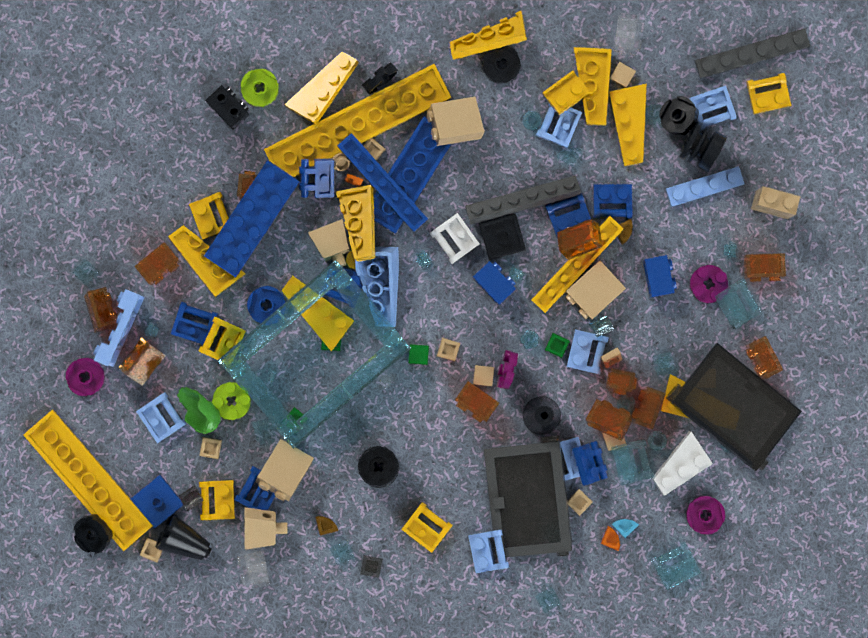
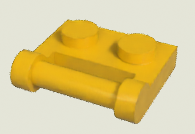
M779 73L778 76L753 81L752 79L746 81L753 114L792 106L785 73ZM780 84L781 89L755 93V88Z
M221 192L189 204L202 240L219 234L229 219L222 201L223 196ZM215 201L223 226L218 227L209 203Z
M214 316L212 320L214 323L203 346H200L198 351L230 365L246 331ZM220 326H223L225 328L213 352L209 349Z
M234 480L199 482L202 503L200 520L235 519ZM209 487H214L215 514H210Z
M422 502L401 530L432 553L453 525L450 522L446 523ZM421 513L442 528L441 532L437 533L420 520L418 516Z

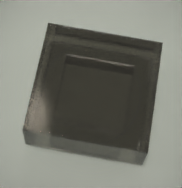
M195 485L179 495L187 511L204 501Z
M364 555L360 574L379 578L383 558Z

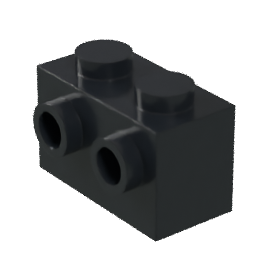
M221 85L205 101L234 130L249 116L247 112L249 108L242 100L238 102L234 98L236 94L229 86L225 89Z

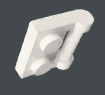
M458 213L430 232L432 238L435 237L450 258L451 264L480 245ZM442 231H447L460 249V252L456 254L441 234Z

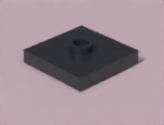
M516 213L479 223L489 261L526 251Z

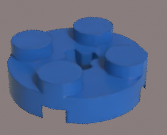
M262 286L250 294L247 301V309L250 316L256 322L268 325L277 322L284 315L286 302L279 290L271 286ZM266 300H270L269 304L272 307L264 311V307L261 306L262 302L265 303Z

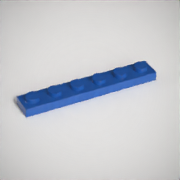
M352 133L337 145L413 232L428 220Z

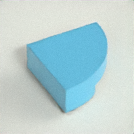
M628 519L617 520L612 523L613 527L624 538L639 525L635 521Z

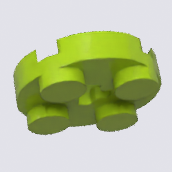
M255 69L247 72L242 78L241 93L245 101L250 105L266 107L277 98L279 84L274 74L270 71ZM263 83L265 90L257 93L255 85Z
M227 382L215 390L212 403L219 410L223 419L236 420L242 418L249 411L251 398L249 391L242 384ZM235 396L237 404L235 406H228L227 398Z

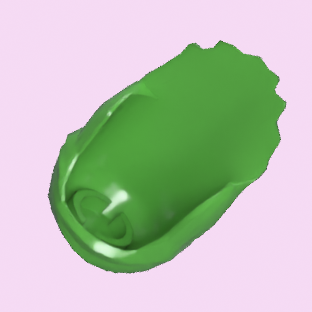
M188 387L179 389L177 397L187 410L185 415L186 423L198 433L207 434L214 431L221 420L219 410L198 391Z

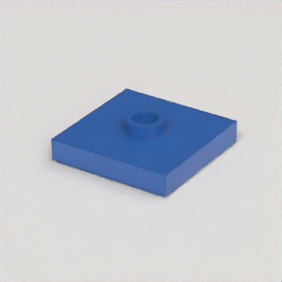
M161 475L131 498L132 502L151 522L154 529L185 505Z

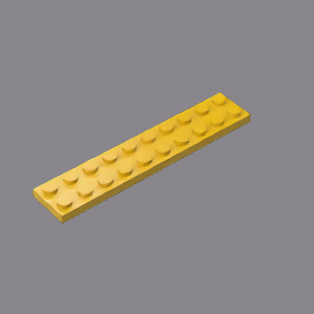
M432 64L319 121L317 125L313 124L265 148L264 151L270 162L291 176L296 177L300 175L301 159H309V166H314V159L333 158L336 154L343 153L337 145L351 133L362 144L428 111L432 103L445 102L452 97L435 64Z

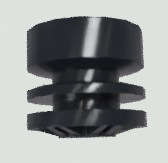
M698 121L687 134L679 157L684 159L689 152L691 154L687 162L690 163L695 157H698L697 167L709 172L722 150L727 136L715 131L711 137H708L709 127L706 126L702 133L699 132L703 123Z
M374 446L365 450L360 456L358 471L365 483L371 487L383 488L392 484L397 478L399 463L391 450L382 446ZM376 463H378L379 465L381 463L384 464L382 466V468L384 469L382 472L374 471L376 469V467L374 466Z

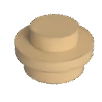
M338 153L333 157L334 169L345 171L349 168L350 160L344 153Z

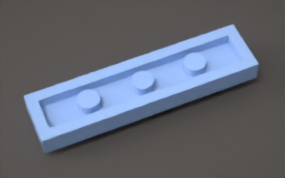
M737 166L666 188V193L670 205L673 207L742 186L744 181L740 168Z

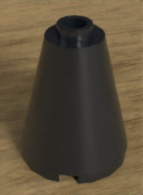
M545 396L531 399L523 410V421L526 427L535 434L544 435L551 433L558 427L561 420V411L558 404ZM542 412L547 413V419L541 418Z
M172 514L165 524L164 531H161L155 547L161 551L198 560L207 558L212 550L209 547L210 543L180 517Z

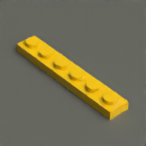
M609 216L531 300L546 313L624 228Z

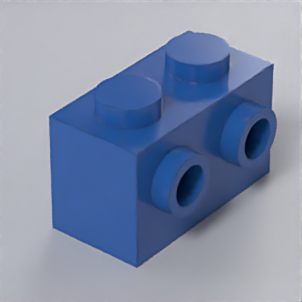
M667 255L644 259L643 266L650 298L675 293L674 289H677L676 280L671 277L670 270H673L672 260L668 259Z
M489 261L473 276V279L499 306L516 290L514 287L516 283L509 276L505 278L501 273L502 268L496 262L492 264Z

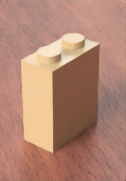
M476 97L432 103L427 111V120L431 122L433 128L431 129L432 139L436 140L437 146L481 139L484 134Z
M763 186L755 192L751 209L789 219L796 215L801 196Z
M598 261L565 292L567 294L565 298L571 305L576 304L580 308L578 312L585 320L587 318L592 320L626 288L601 261Z
M280 439L259 473L256 483H258L261 489L265 491L270 490L275 493L278 499L290 501L314 458Z

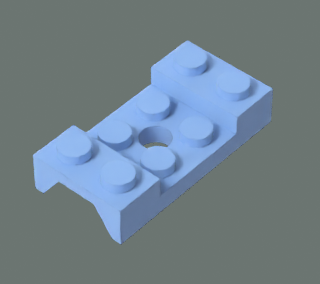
M127 289L119 294L117 299L118 307L124 309V312H120L116 320L118 326L115 331L112 330L108 338L110 344L101 342V345L96 346L93 353L95 356L94 361L114 367L145 297Z

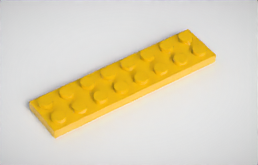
M51 410L23 434L91 514H97L106 522L109 529L113 532L112 539L123 551L153 526L54 410Z

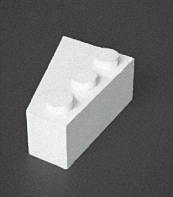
M689 431L652 477V481L660 493L665 496L713 463L693 433Z

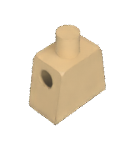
M342 219L308 232L325 262L333 259L336 268L346 265L343 255L349 253L350 248L345 224Z
M245 508V549L275 545L276 534H287V522H276V513L274 511Z

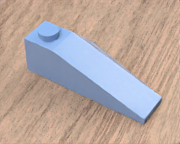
M375 247V259L359 262L355 260L356 272L363 284L362 289L367 295L370 303L369 308L376 326L395 327L399 276L398 247Z

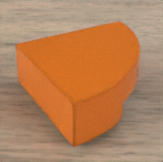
M346 174L344 179L345 182L357 187H361L364 183V179L351 174Z
M607 526L601 544L619 551V536L613 528Z

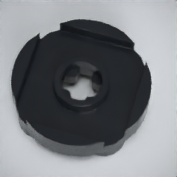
M503 46L486 52L483 58V71L489 80L498 84H507L519 74L521 67L520 58L512 47ZM505 60L507 67L499 69L496 62Z
M391 62L385 67H380L374 72L375 77L373 79L369 78L362 84L363 88L369 95L375 93L380 86L388 83L397 74L398 69Z
M678 96L673 100L669 99L663 104L659 118L661 119L662 127L667 132L674 135H686L696 124L699 111L690 99ZM682 111V117L676 120L675 114H679Z
M97 514L84 516L74 526L75 542L87 553L95 552L94 554L102 552L108 547L113 537L112 530L109 529L106 522ZM90 531H92L95 534V537L90 536Z

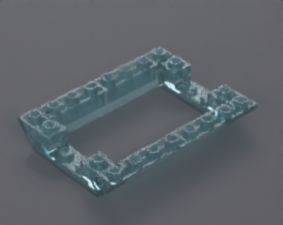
M335 260L224 354L218 362L242 390L244 389L266 414L272 425L294 449L409 351L411 347L344 268ZM332 288H335L384 346L296 420L247 361Z

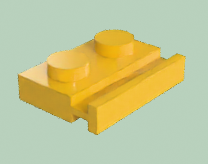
M572 70L546 89L542 95L545 96L557 114L561 115L587 96L590 91Z

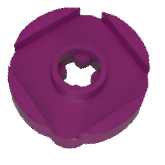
M705 265L698 268L692 274L689 286L692 294L698 301L713 303L725 296L728 290V279L726 273L719 267ZM711 279L714 287H710L708 290L706 285H704V281Z
M505 350L503 355L504 365L500 364L498 369V375H500L497 381L498 388H510L515 374L513 373L514 366H517L518 353Z
M81 358L69 365L65 377L68 387L73 393L80 396L94 395L102 388L105 381V372L100 363L94 361V359ZM87 371L90 380L82 382L83 378L80 375L85 374Z
M699 496L689 503L686 510V520L694 531L705 535L713 534L724 523L725 510L717 499L710 496ZM705 509L711 513V516H708L706 521L700 517V514Z

